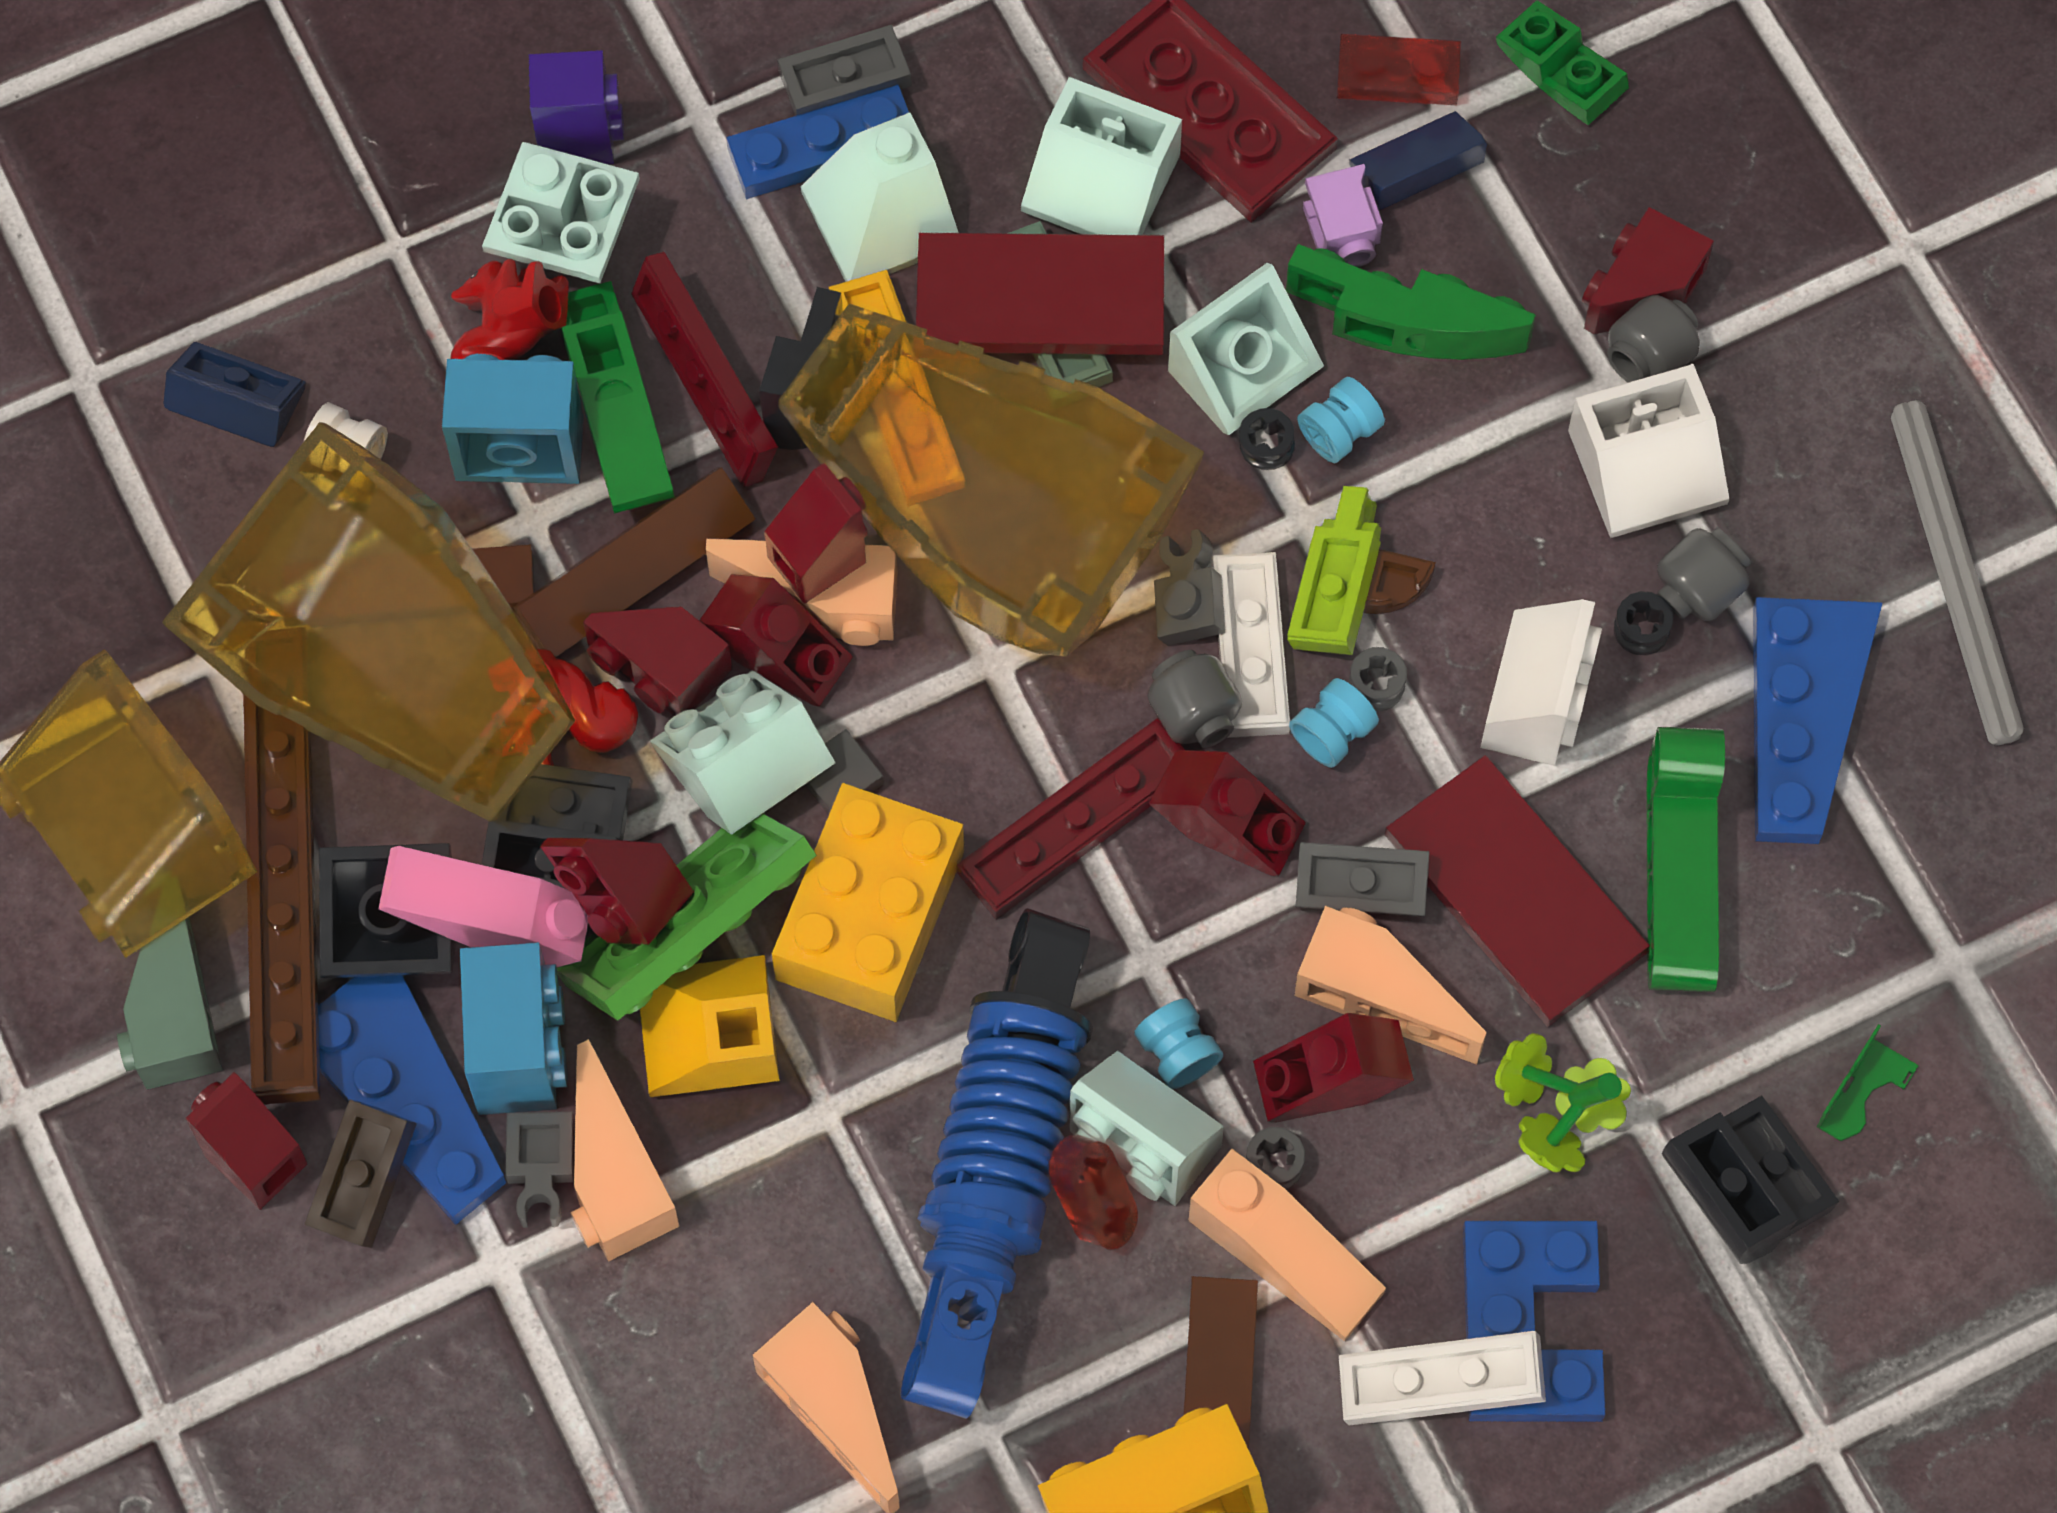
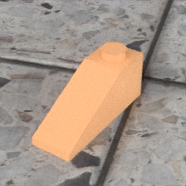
M706 540L709 575L724 584L731 574L774 578L834 638L842 639L844 642L856 646L874 645L879 640L894 641L898 573L896 546L865 545L866 563L804 604L768 559L766 541Z
M1325 906L1297 974L1294 996L1341 1014L1355 1013L1399 1020L1403 1037L1477 1065L1487 1032L1386 928L1376 925L1377 922L1373 917L1354 908L1346 907L1338 911Z
M588 1039L577 1045L574 1187L580 1208L572 1211L571 1215L586 1246L589 1248L599 1243L609 1262L678 1228L679 1222L675 1206Z
M1234 1149L1228 1152L1191 1197L1190 1223L1343 1341L1347 1340L1386 1291V1287L1285 1188Z
M812 1302L753 1354L756 1373L886 1513H895L900 1508L898 1490L860 1356L855 1347L860 1339L840 1314L833 1311L826 1316Z

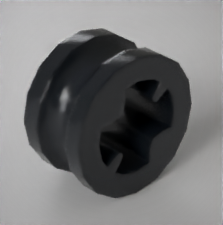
M1262 408L1249 413L1242 420L1239 427L1240 451L1244 459L1253 467L1261 470H1275L1291 460L1295 451L1294 426L1289 417L1283 412L1272 408ZM1263 429L1268 435L1279 432L1277 434L1278 446L1272 449L1266 443L1254 446L1256 445V431Z
M1640 591L1630 594L1621 602L1614 621V635L1617 642L1624 650L1635 655L1646 656L1658 652L1665 646L1673 625V612L1670 605L1661 596L1653 592ZM1635 613H1645L1647 621L1654 623L1651 634H1642L1639 625L1632 624Z

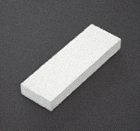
M1276 552L1214 555L1212 566L1222 576L1225 633L1218 634L1220 662L1239 691L1242 700V707L1238 715L1231 721L1234 730L1227 738L1289 734L1290 717Z
M1536 1331L1339 1355L1343 1420L1349 1426L1546 1402L1541 1340Z

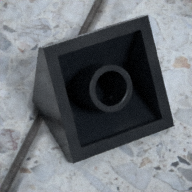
M450 843L319 848L321 978L450 974L453 972L456 941L378 909L392 847L402 846L452 858Z

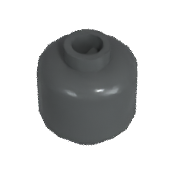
M1652 295L1640 300L1609 329L1607 356L1611 366L1627 383L1685 367L1699 353L1700 339L1696 329L1698 321L1695 314L1685 303L1679 300L1671 301L1659 295Z
M1717 527L1712 533L1696 528L1690 531L1658 563L1657 572L1665 586L1657 594L1670 605L1671 610L1682 620L1690 613H1693L1701 620L1713 621L1747 590L1750 585V577L1746 568L1752 562L1745 552L1720 528Z
M1184 650L1167 658L1153 671L1152 679L1154 681L1148 690V700L1171 740L1183 745L1199 742L1201 747L1207 748L1220 743L1233 732L1234 726L1231 721L1238 715L1242 707V700L1239 691L1217 657L1205 653L1197 655L1194 650Z

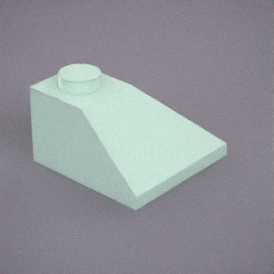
M911 113L854 134L801 186V193L845 282L883 270H887L890 275L917 264L919 233H959L935 160Z

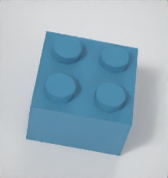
M472 354L465 359H447L442 430L455 481L580 483L584 415L573 361H562L559 358L548 355H537L530 357L528 360H499L497 357L488 354Z
M540 943L460 948L465 1076L478 1115L557 1109L556 1087H567L568 1076L565 1048H561L559 1026H555L565 1024L562 986H558L556 964L545 965Z

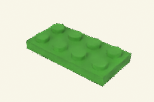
M763 813L732 835L721 828L676 865L694 892L649 945L607 943L596 933H593L585 940L581 961L557 967V974L566 987L618 1021L625 1014H631L644 1007L652 998L653 991L673 974L692 967L701 958L703 950L720 935L744 924L751 916L752 909L773 891L781 890L792 884L801 874L802 867L817 855L803 835Z

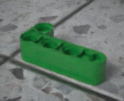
M1658 727L1649 753L1646 788L1647 943L1650 945L1647 953V981L1649 990L1716 991L1719 970L1718 796L1722 787L1725 770V734L1723 729Z

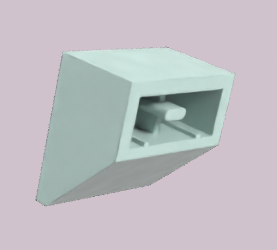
M1069 77L1045 125L1022 200L1021 211L1080 234L1142 235L1180 156L1182 119Z
M755 671L728 679L717 689L715 697L696 710H686L677 714L667 722L664 727L665 731L650 740L655 751L705 815L731 835L835 764L833 757L802 702Z
M1116 1051L1080 1078L1070 1090V1132L1075 1134L1073 1137L1074 1143L1092 1159L1104 1163L1108 1158L1128 1172L1126 1179L1130 1185L1151 1200L1157 1201L1161 1196L1176 1206L1222 1146L1224 1129L1222 1124L1119 1051Z

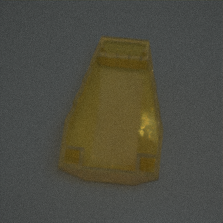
M848 304L779 399L780 410L820 464L825 463L838 480L845 476L852 481L866 504V509L862 511L863 517L915 576L955 616L994 638L1037 654L1067 657L1096 633L1162 537L1203 460L1204 452L1095 385L1077 379L1072 384L1045 375L1044 368L1023 361L1016 365L983 354L984 348L963 341H959V344L956 345L927 335V329Z
M323 422L318 423L162 622L256 705L276 715H282L306 727V730L328 741H334L362 755L364 759L384 769H390L416 782V785L490 822L497 820L575 722L555 680L530 637L475 552L445 510L402 474L373 453Z

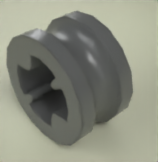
M1372 647L1362 651L1355 657L1350 668L1349 684L1353 685L1364 695L1375 711L1390 709L1401 700L1405 691L1407 668L1403 659L1397 653L1384 647ZM1381 668L1383 669V677L1388 673L1393 676L1388 679L1387 689L1373 690L1372 681L1367 685L1363 683V681L1368 679L1369 669Z
M1269 1127L1260 1130L1251 1138L1247 1147L1246 1159L1283 1188L1289 1190L1299 1181L1303 1173L1305 1149L1301 1140L1292 1131L1283 1127ZM1279 1147L1287 1150L1286 1164L1292 1165V1167L1285 1170L1277 1166L1270 1173L1263 1169L1264 1155H1258L1263 1149L1272 1154Z

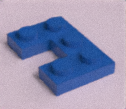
M1597 1221L1464 1222L1463 1254L1466 1339L1535 1331L1534 1292L1598 1291L1600 1277ZM1541 1350L1546 1402L1468 1411L1469 1421L1603 1422L1605 1417L1603 1350Z

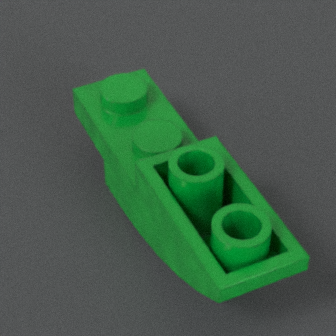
M1300 244L1297 245L1288 263L1286 292L1334 311L1332 335L1364 346L1396 354L1424 358L1467 360L1497 358L1526 353L1531 342L1536 314L1526 311L1520 303L1511 298L1503 296L1493 298L1473 290L1464 281L1450 274L1436 275L1421 269L1411 289L1403 286L1397 278L1381 271L1368 272L1346 263L1341 256L1333 251L1322 248L1313 250Z
M608 281L568 292L566 326L560 329L569 360L574 363L579 394L614 514L674 498L673 487L648 398L612 282Z

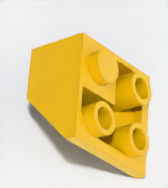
M765 955L694 964L685 971L673 974L653 991L650 1001L640 1009L650 1097L780 1081Z

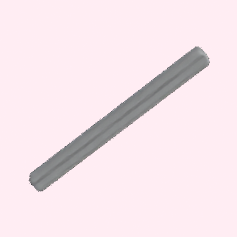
M1919 400L1898 404L1894 407L1891 421L1987 739L1992 745L2015 742L2020 739L2024 726L1926 405Z

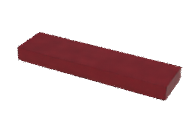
M660 252L646 256L631 295L740 484L746 487L762 482L778 449L777 444L666 253Z
M1156 718L956 865L957 874L997 920L1151 806L1149 802L1176 750L1185 749L1179 743L1170 739L1163 725Z

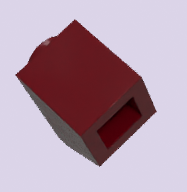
M1649 207L1637 226L1627 223L1621 231L1611 252V255L1616 257V260L1609 271L1606 273L1598 269L1590 280L1582 297V302L1588 305L1584 329L1592 334L1608 332L1610 327L1634 305L1652 295H1659L1671 301L1679 300L1686 303L1707 270L1714 240Z
M825 463L810 473L764 531L768 559L804 604L866 563L864 538L868 536V531L863 522L862 511L866 509L865 501L849 478L844 476L838 480Z
M731 574L699 620L729 644L730 656L737 663L751 671H755L765 679L812 706H820L853 658L777 580L770 577Z
M681 606L591 613L583 621L588 643L586 651L593 662L611 676H614L619 671L635 684L633 689L641 701L659 714L666 709L673 716H676L683 711L695 709L732 670L729 644Z
M1176 750L1149 802L1155 810L1188 839L1270 876L1280 875L1306 823L1232 755L1221 751Z
M547 838L540 846L555 867L554 874L563 887L573 893L587 913L591 929L607 943L649 945L694 892L661 843L593 838Z
M1346 1013L1253 1060L1267 1122L1277 1123L1365 1105L1414 1081L1399 1020L1355 1013Z
M235 1072L222 1084L217 1081L202 1090L192 1103V1112L185 1118L205 1158L259 1210L307 1165L299 1144Z

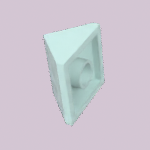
M1269 263L1264 264L1170 332L1168 372L1217 427L1227 435L1237 430L1242 420L1249 413L1269 407L1324 367L1274 266Z

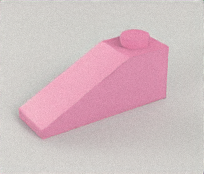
M402 846L392 847L390 850L379 910L471 948L540 943L545 965L556 964V967H561L581 961L588 927V915L569 890L540 878Z

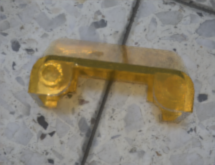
M105 649L79 666L0 761L1 808L9 819L21 814L28 823H32L88 903L78 912L99 943L110 937L125 958L257 873L228 814L210 786Z

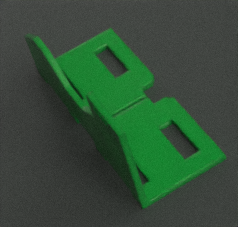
M1879 1024L1829 1102L1817 1125V1128L1839 1141L1848 1139L1861 1132L1866 1123L1865 1101L1873 1090L1890 1082L1904 1090L1919 1066L1875 1040L1881 1027ZM1911 1073V1076L1909 1077L1908 1081L1906 1082V1084H1904L1903 1081L1906 1078L1907 1074ZM1853 1077L1854 1080L1847 1089L1846 1093L1843 1092V1089L1845 1088L1849 1079Z

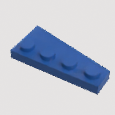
M1756 597L1753 606L1755 841L1820 843L1882 607L1881 602Z
M403 976L353 977L318 1006L320 1072L347 1103L349 1099L360 1101L417 1123L402 1165L455 1225L458 1224L505 1185L506 1180Z

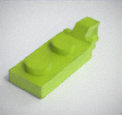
M1343 486L1335 519H1325L1322 526H1315L1287 634V640L1295 650L1353 655L1381 544V527H1379V523H1374L1377 504L1376 501H1372L1368 488Z

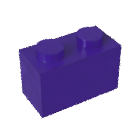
M603 50L529 54L530 111L537 146L604 164H614L613 141L624 140L623 107L619 99L617 73L606 74Z

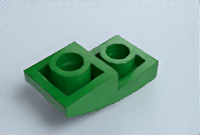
M1538 0L1496 36V42L1500 49L1532 82L1586 125L1592 123L1629 89L1628 75L1625 71L1585 46L1582 41L1581 28Z

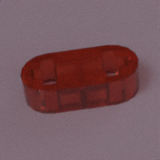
M1078 1134L1067 1136L1058 1143L1050 1158L1049 1175L1051 1183L1075 1234L1080 1240L1108 1250L1119 1249L1134 1234L1138 1221V1209L1115 1155L1107 1144ZM1083 1175L1085 1180L1079 1179V1177Z

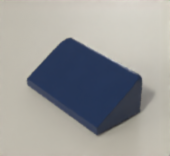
M1454 111L1349 159V165L1354 167L1365 164L1363 188H1371L1378 211L1484 163L1487 143L1471 124Z
M193 342L166 372L163 404L169 411L266 446L274 447L282 437L305 390L306 382L207 345Z

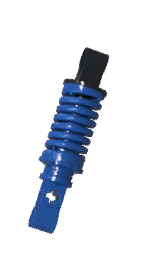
M1029 908L1023 911L1013 933L1008 954L1009 965L1002 991L983 992L974 996L969 1009L971 1020L967 1032L969 1044L965 1046L961 1056L963 1067L958 1071L955 1080L957 1091L950 1100L949 1109L951 1115L947 1117L943 1128L946 1138L941 1141L937 1152L940 1162L935 1165L931 1176L934 1189L928 1193L925 1205L921 1206L917 1218L921 1222L920 1226L934 1235L935 1240L933 1250L926 1253L922 1267L923 1271L931 1277L921 1314L915 1345L904 1372L901 1398L965 1419L972 1414L980 1396L985 1376V1359L1001 1294L1010 1293L1014 1289L1016 1273L1012 1270L1015 1262L1014 1258L1016 1256L1035 1254L1041 1247L1042 1240L1039 1237L1047 1208L1042 1198H1045L1050 1193L1052 1187L1051 1180L1047 1175L1056 1169L1058 1160L1053 1151L1059 1149L1062 1144L1063 1134L1059 1128L1066 1124L1069 1116L1068 1109L1065 1104L1070 1102V1090L1073 1087L1069 1079L1074 1078L1078 1074L1081 1066L1079 1059L1074 1053L1084 1048L1090 1041L1093 1031L1091 1022L1085 1016L1070 1008L1077 978L1088 951L1090 929ZM954 1304L960 1306L959 1317L969 1321V1324L963 1328L957 1326L958 1315L948 1311Z

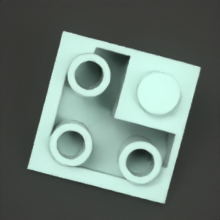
M522 142L483 242V252L527 264L540 261L545 269L601 283L638 185L639 173Z

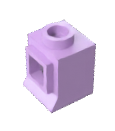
M1365 164L1309 177L1305 180L1310 200L1303 202V210L1316 248L1333 251L1341 256L1346 263L1355 267L1366 265L1375 258V244L1380 243L1383 225L1371 188H1363Z

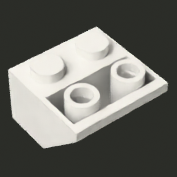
M1694 364L1575 398L1568 432L1610 538L1728 504L1729 494L1716 419Z
M1581 599L1514 610L1480 748L1555 766L1560 744L1573 747L1602 628L1590 625L1595 602Z

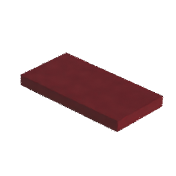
M1152 0L1083 58V70L1106 91L1182 119L1179 158L1251 223L1337 149L1338 138L1185 0Z
M919 233L916 352L1163 355L1164 235Z
M1486 755L1386 827L1385 836L1396 849L1430 852L1428 887L1547 1027L1648 953L1650 945Z

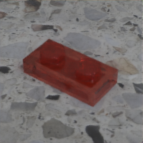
M1341 34L1337 98L1457 106L1461 41Z

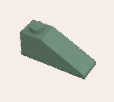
M175 871L162 874L123 1008L128 1031L117 1034L118 1046L126 1072L136 1070L146 1090L223 1071L187 900Z

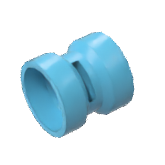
M1347 376L1330 389L1329 398L1325 402H1315L1298 414L1297 421L1300 430L1312 448L1324 459L1335 464L1352 451L1353 442L1357 438H1367L1384 425L1385 418L1372 394L1360 382Z
M1335 678L1320 691L1319 702L1316 704V707L1302 709L1289 722V727L1297 742L1311 757L1324 766L1332 768L1348 754V742L1354 738H1363L1378 725L1379 718L1371 703L1360 691L1345 680Z
M1186 998L1173 1001L1153 1012L1138 1025L1134 1033L1144 1051L1154 1053L1160 1059L1158 1073L1165 1084L1171 1089L1181 1088L1201 1078L1223 1058V1052L1214 1037L1201 1034V1029L1198 1026L1200 1015L1191 1001Z

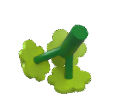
M1532 1033L1523 1042L1514 1040L1508 1046L1507 1052L1503 1056L1495 1075L1496 1086L1500 1090L1505 1091L1504 1100L1506 1104L1518 1106L1522 1101L1529 1104L1535 1103L1541 1097L1544 1086L1559 1091L1555 1104L1558 1112L1563 1115L1560 1120L1548 1113H1540L1536 1118L1530 1116L1523 1117L1519 1122V1128L1522 1131V1135L1519 1137V1145L1534 1162L1550 1171L1560 1172L1564 1168L1571 1172H1578L1585 1165V1158L1578 1150L1581 1146L1579 1137L1569 1130L1575 1123L1577 1128L1584 1133L1594 1132L1599 1125L1606 1129L1620 1127L1625 1122L1627 1110L1623 1101L1627 1100L1631 1094L1630 1084L1626 1080L1618 1078L1615 1066L1604 1058L1591 1060L1585 1066V1069L1578 1066L1571 1067L1565 1072L1564 1077L1550 1073L1552 1059L1550 1056L1545 1055L1547 1042L1542 1035Z

